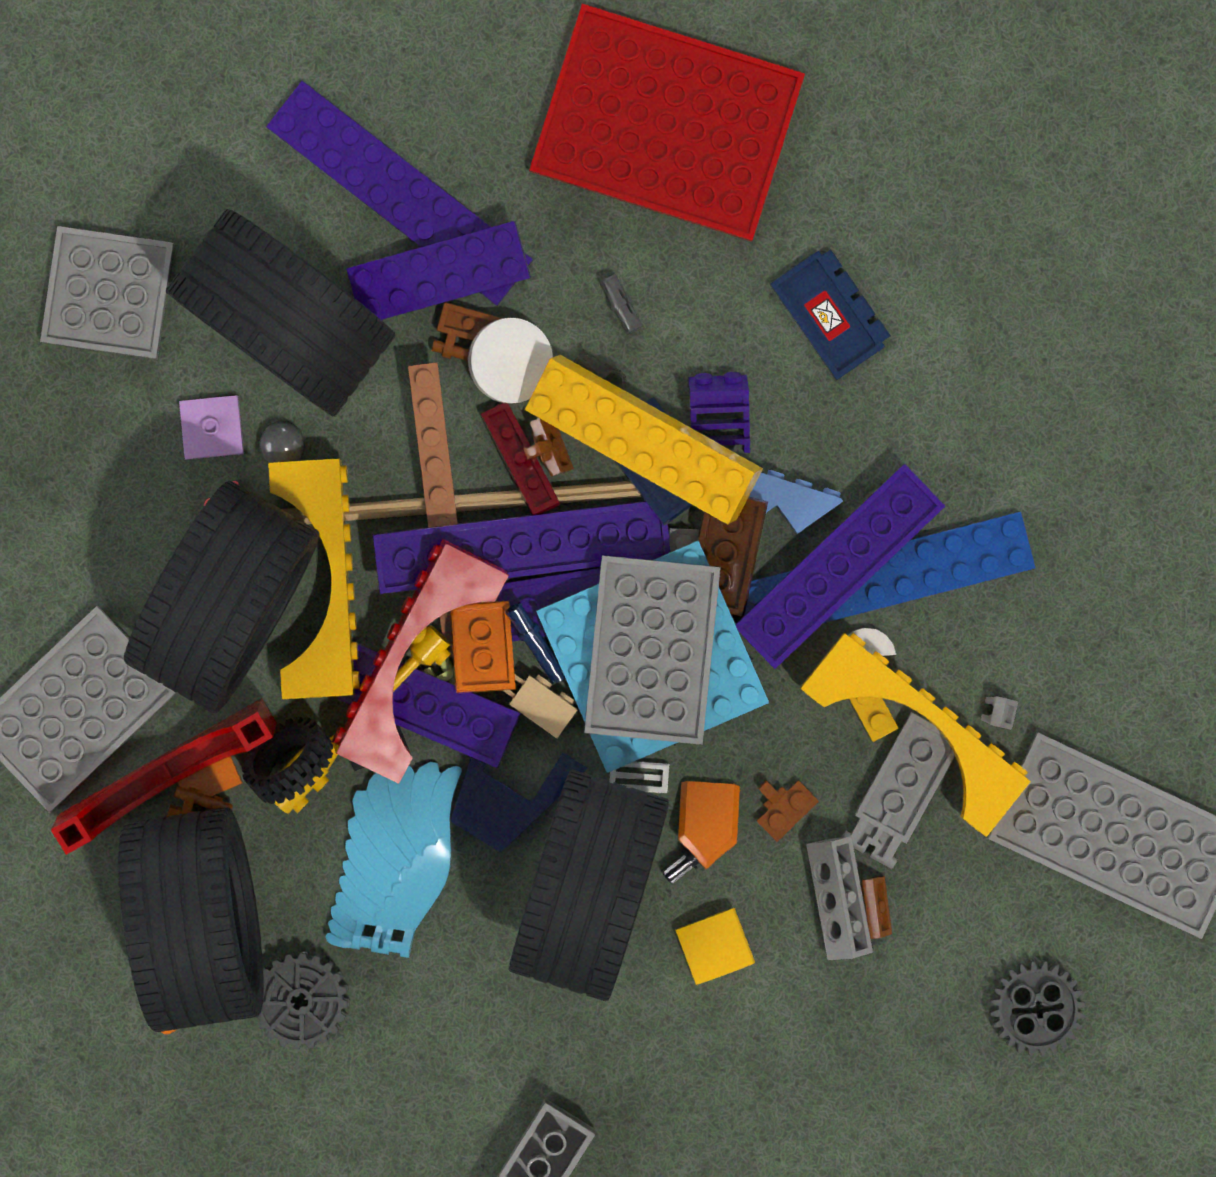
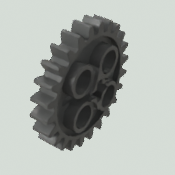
M1030 960L1029 969H1026L1023 964L1019 963L1018 973L1008 969L1011 977L1009 980L1002 977L999 978L1000 982L1004 985L1002 989L993 987V990L999 996L989 1001L997 1006V1009L989 1011L991 1016L998 1017L992 1025L993 1027L1003 1028L998 1033L1000 1038L1009 1036L1006 1042L1007 1046L1011 1047L1017 1042L1016 1051L1018 1053H1021L1027 1047L1028 1055L1031 1057L1034 1055L1035 1049H1038L1042 1057H1045L1046 1048L1057 1054L1056 1045L1060 1044L1066 1049L1067 1043L1065 1039L1067 1037L1073 1040L1076 1039L1075 1035L1071 1032L1073 1028L1078 1030L1083 1028L1076 1022L1077 1019L1086 1017V1015L1078 1011V1008L1086 1006L1084 1001L1077 1000V997L1081 996L1083 991L1072 989L1077 984V980L1071 979L1066 981L1069 975L1068 971L1064 970L1058 975L1059 966L1057 964H1054L1048 970L1046 961H1042L1040 968H1037L1035 962ZM1048 985H1056L1058 989L1056 997L1046 1000L1043 995L1044 989ZM1026 988L1029 993L1027 1000L1017 1003L1014 999L1016 990ZM1037 1001L1042 1006L1063 1004L1061 1009H1042L1038 1016L1033 1011L1015 1014L1011 1012L1013 1008H1033L1036 1006ZM1058 1014L1061 1018L1060 1025L1055 1029H1049L1047 1027L1048 1017ZM1029 1017L1032 1022L1031 1028L1026 1032L1018 1031V1021L1021 1018Z

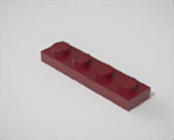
M502 403L481 413V418L531 515L542 514L559 506L560 501L537 457L527 460L523 448L529 447L530 444L509 404Z

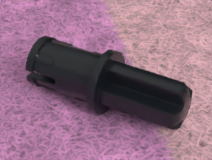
M683 849L681 851L682 855L662 869V874L668 882L674 883L693 867L695 870L698 868L696 865L699 862L689 850L685 851Z

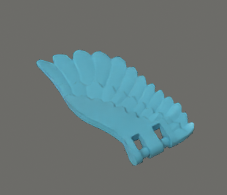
M429 762L421 765L417 772L414 773L409 765L399 784L375 773L368 781L366 791H356L352 800L355 816L348 820V831L351 839L346 840L345 846L349 860L343 861V869L346 875L341 876L339 879L342 892L336 893V905L331 907L333 919L328 922L331 933H327L325 936L328 943L342 948L360 950L363 947L369 948L371 952L389 955V952L400 953V957H410L414 932L440 895L450 872V810L462 768L454 766L441 773L439 772L437 762ZM365 924L376 926L373 937L363 936ZM394 929L405 931L402 942L392 940Z

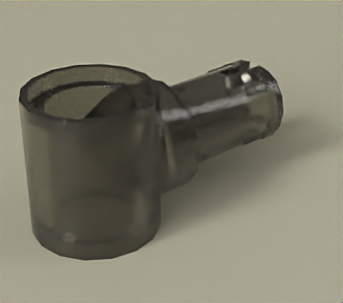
M584 349L580 352L579 357L586 362L577 357L574 363L605 380L611 375L618 376L622 381L620 388L625 390L626 376L621 370L613 368L607 363L602 364Z

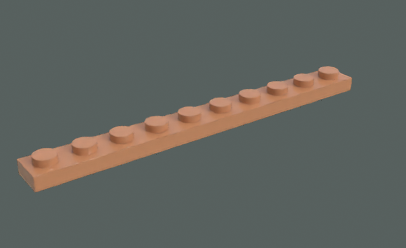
M438 362L408 366L428 528L458 524ZM449 611L440 616L442 635L451 644L447 648L451 653L448 657H453Z

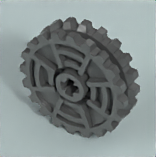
M302 951L296 957L294 952L285 955L284 961L279 957L272 962L273 968L267 966L263 970L264 996L262 1010L259 1015L261 1021L258 1026L260 1029L266 1028L269 1031L267 1037L270 1040L275 1037L280 1039V1046L285 1047L288 1043H291L293 1049L297 1050L303 1044H306L308 1049L314 1048L317 1045V1040L322 1044L328 1041L330 1038L329 1032L335 1034L341 1027L338 1022H343L347 1017L344 1008L350 1005V999L345 997V993L349 991L348 984H342L343 973L341 971L335 972L333 970L335 964L331 960L327 963L323 962V956L320 954L310 957L308 951ZM303 993L306 995L304 1000L308 999V1004L298 1007L296 1005L298 1001H294V996L298 997Z

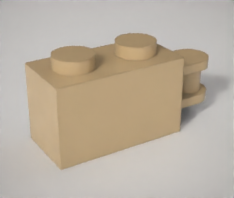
M515 674V681L517 680L521 683L522 687L517 694L511 690H503L513 698L509 705L555 738H558L578 710L573 706L576 701L563 691L559 696L551 691L549 688L552 684L539 674L536 678L529 676L526 681Z

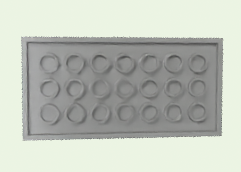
M1036 732L1021 764V767L1028 772L1025 777L1031 782L989 833L987 839L1202 939L1216 910V816Z

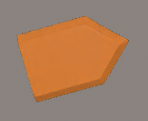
M685 781L681 782L678 840L696 857L702 867L707 870L718 858L737 844L740 786L725 783Z

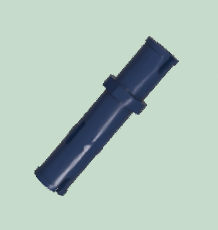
M522 603L510 606L505 611V614L517 629L518 638L521 641H525L552 684L565 678L553 651L539 632V625L531 620Z

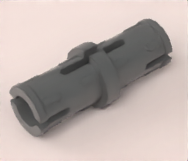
M614 274L600 282L612 305L610 308L612 312H616L626 334L628 335L643 327L631 304L633 300L623 290L617 275Z

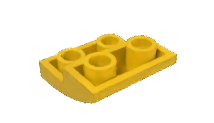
M735 908L708 916L703 920L675 930L696 985L755 963Z

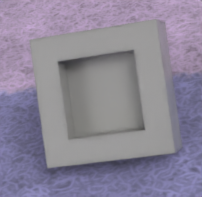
M998 696L986 697L985 703L992 705L994 708L991 715L982 714L981 720L992 726L1012 730L1018 701Z

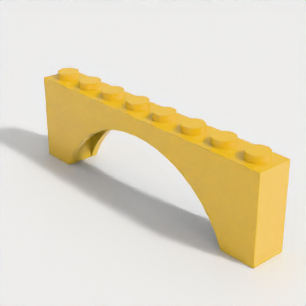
M340 459L268 463L270 493L294 505L306 516L314 528L319 531L331 570V597L326 618L316 638L304 653L280 670L282 699L355 695V689H360L359 671H354L353 660L358 659L357 642H352V630L357 629L356 613L350 612V601L355 600L354 583H349L348 571H353L352 553L347 554L346 542H351V525L345 524V512H350L349 495L343 494V483H348L347 465H342V460Z
M853 632L850 636L843 633L799 689L822 707L850 698L877 697L906 705L927 718L945 737L957 759L963 781L961 818L983 836L987 837L1031 782L1025 777L1028 772L1016 762L1010 765L1003 760L1002 757L1005 753L992 743L988 747L979 740L982 735L970 725L963 728L958 724L956 720L959 717L946 706L941 710L933 704L936 698L925 689L921 688L918 692L909 685L912 679L898 669L894 673L887 667L889 661L880 653L875 651L872 655L863 647L866 642Z

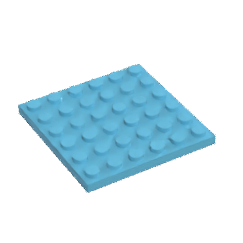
M699 540L654 559V561L710 566ZM599 584L536 611L584 722L586 721ZM719 587L704 731L769 703ZM590 734L607 773L678 743Z

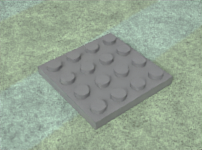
M57 226L40 342L158 360L167 300L166 288L169 286L175 244Z

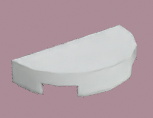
M870 628L852 631L866 642L863 648L872 655L875 651L882 656L896 655L893 643L884 633Z

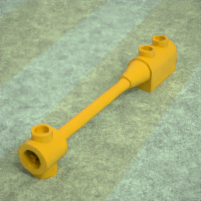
M432 625L426 626L410 644L411 657L397 671L393 692L420 664L431 666L435 662L439 666L451 654L447 650L451 645L450 642ZM332 743L333 749L331 750L333 753L332 758L327 759L330 764L327 768H321L324 774L320 778L316 776L313 778L315 784L312 787L308 784L305 785V792L301 795L296 791L295 798L290 801L286 797L284 803L278 804L275 801L274 804L287 814L292 810L298 813L309 802L305 796L312 789L319 792L329 781L325 775L329 772V768L338 756L334 749V743ZM304 747L286 764V766L281 771L289 767L300 756V754L304 750Z

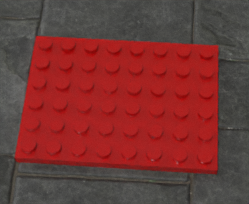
M582 3L529 172L752 242L805 73Z

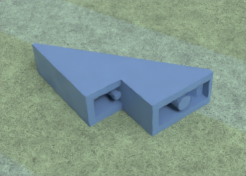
M768 470L767 474H760L749 495L752 498L768 501L766 513L776 506L795 534H798L843 502L839 498L841 493L829 488H824L823 492L811 489L812 483L801 479H796L795 483L784 480V474L773 470Z

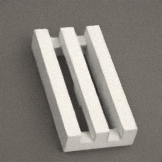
M634 761L622 766L662 769L663 775L616 772V769L610 772V783L615 782V778L662 781V787L622 785H625L626 788H635L644 792L667 793L669 764Z

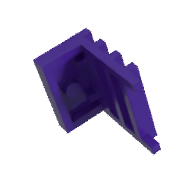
M728 372L724 376L699 373L695 377H688L691 428L696 431L743 428L744 435L706 437L721 445H744V453H750V411L747 375H742L739 372ZM743 412V418L696 420V414Z

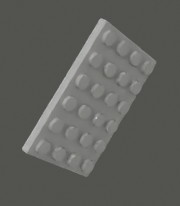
M602 555L584 733L703 745L720 567Z
M96 606L0 697V761L49 813L57 808L177 693L165 687L163 683H158L151 679L147 674H143L125 664L124 653L129 638L99 606Z

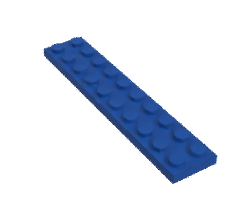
M1021 512L910 540L824 623L1035 569ZM791 571L751 581L745 615Z

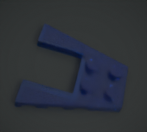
M562 753L537 795L530 802L482 772L487 763L471 757L451 822L501 853L561 795L569 771L573 769L584 773L587 767Z

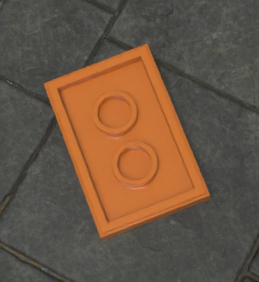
M509 601L471 603L450 611L456 693L516 689L511 620L505 614V611L510 607Z

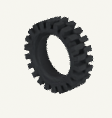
M296 717L295 721L291 718L287 719L285 726L281 723L276 725L273 738L248 752L251 756L245 757L244 763L246 766L242 767V772L244 773L242 777L263 802L274 804L277 801L280 804L284 803L285 797L290 801L295 798L296 791L301 795L305 792V785L308 784L312 787L315 784L313 778L315 776L320 778L324 774L321 768H327L330 764L327 759L332 758L333 755L331 752L333 749L332 741L319 725L309 717L304 719ZM305 745L300 756L289 767L275 775L269 776L273 767L285 754L298 746Z

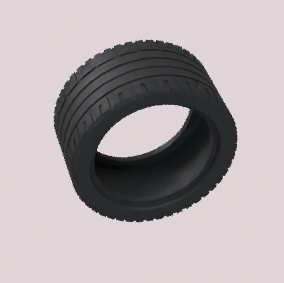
M229 208L225 209L213 225V230H209L203 238L202 244L197 246L192 253V257L183 265L181 273H177L166 288V293L327 414L335 417L348 401V396H351L357 389L358 383L362 382L369 373L370 367H373L380 358V353H383L395 338L394 331L358 300L284 244L242 215Z
M232 481L223 483L195 518L154 586L127 643L124 653L125 664L143 674H147L148 677L158 683H163L165 687L178 692L188 700H194L195 704L209 712H219L254 664L289 604L315 551L320 536L319 531L301 520L297 521L296 517L285 511L282 512L275 505L269 502L266 503L264 499L254 493L250 494V491Z
M573 769L569 771L514 944L508 968L511 973L528 978L534 977V980L543 983L549 982L556 987L568 988L569 991L579 994L586 993V996L605 1002L609 1001L659 844L669 806L667 798L651 793L644 794V791L626 788L625 785L615 782L610 783L609 780L599 777L592 778V775Z
M225 807L204 812L198 811L126 823L121 830L118 851L121 913L132 979L141 1011L148 1026L155 1032H163L259 1016L264 996L263 957L259 919L248 856L243 836L233 811Z

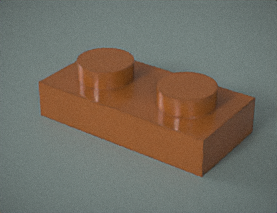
M885 876L862 880L863 886L861 890L866 906L870 939L891 935L892 928Z

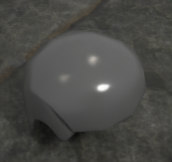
M276 421L268 425L260 439V449L264 459L269 463L298 461L304 452V440L301 430L289 421Z

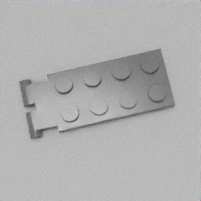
M910 712L854 814L859 817L851 833L845 831L842 836H851L854 849L861 853L865 852L869 844L873 845L874 848L869 857L890 869L894 868L898 860L893 857L901 841L907 844L955 757L945 737L932 723Z

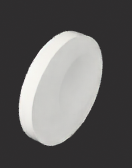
M504 318L489 323L477 333L470 346L468 366L475 385L487 397L501 403H519L531 398L553 354L548 339L537 326L519 318Z

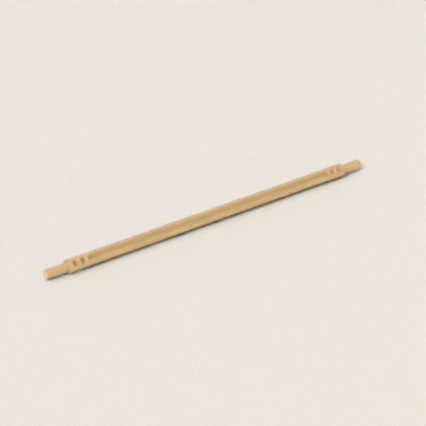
M630 481L552 487L560 504L641 497ZM519 490L455 495L457 512L527 506ZM425 498L350 504V512H345V521L427 514ZM297 508L281 509L282 512L285 511L296 517L297 521L301 520L306 524H311L306 516Z

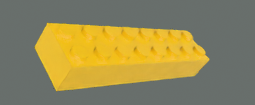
M562 355L549 359L525 408L529 413L727 525L737 520L763 470L762 467Z

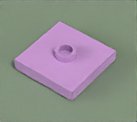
M238 395L179 401L185 460L244 454Z

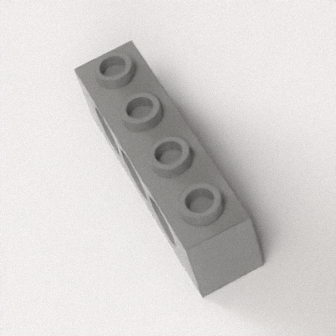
M852 837L825 839L806 844L827 959H853L873 953Z

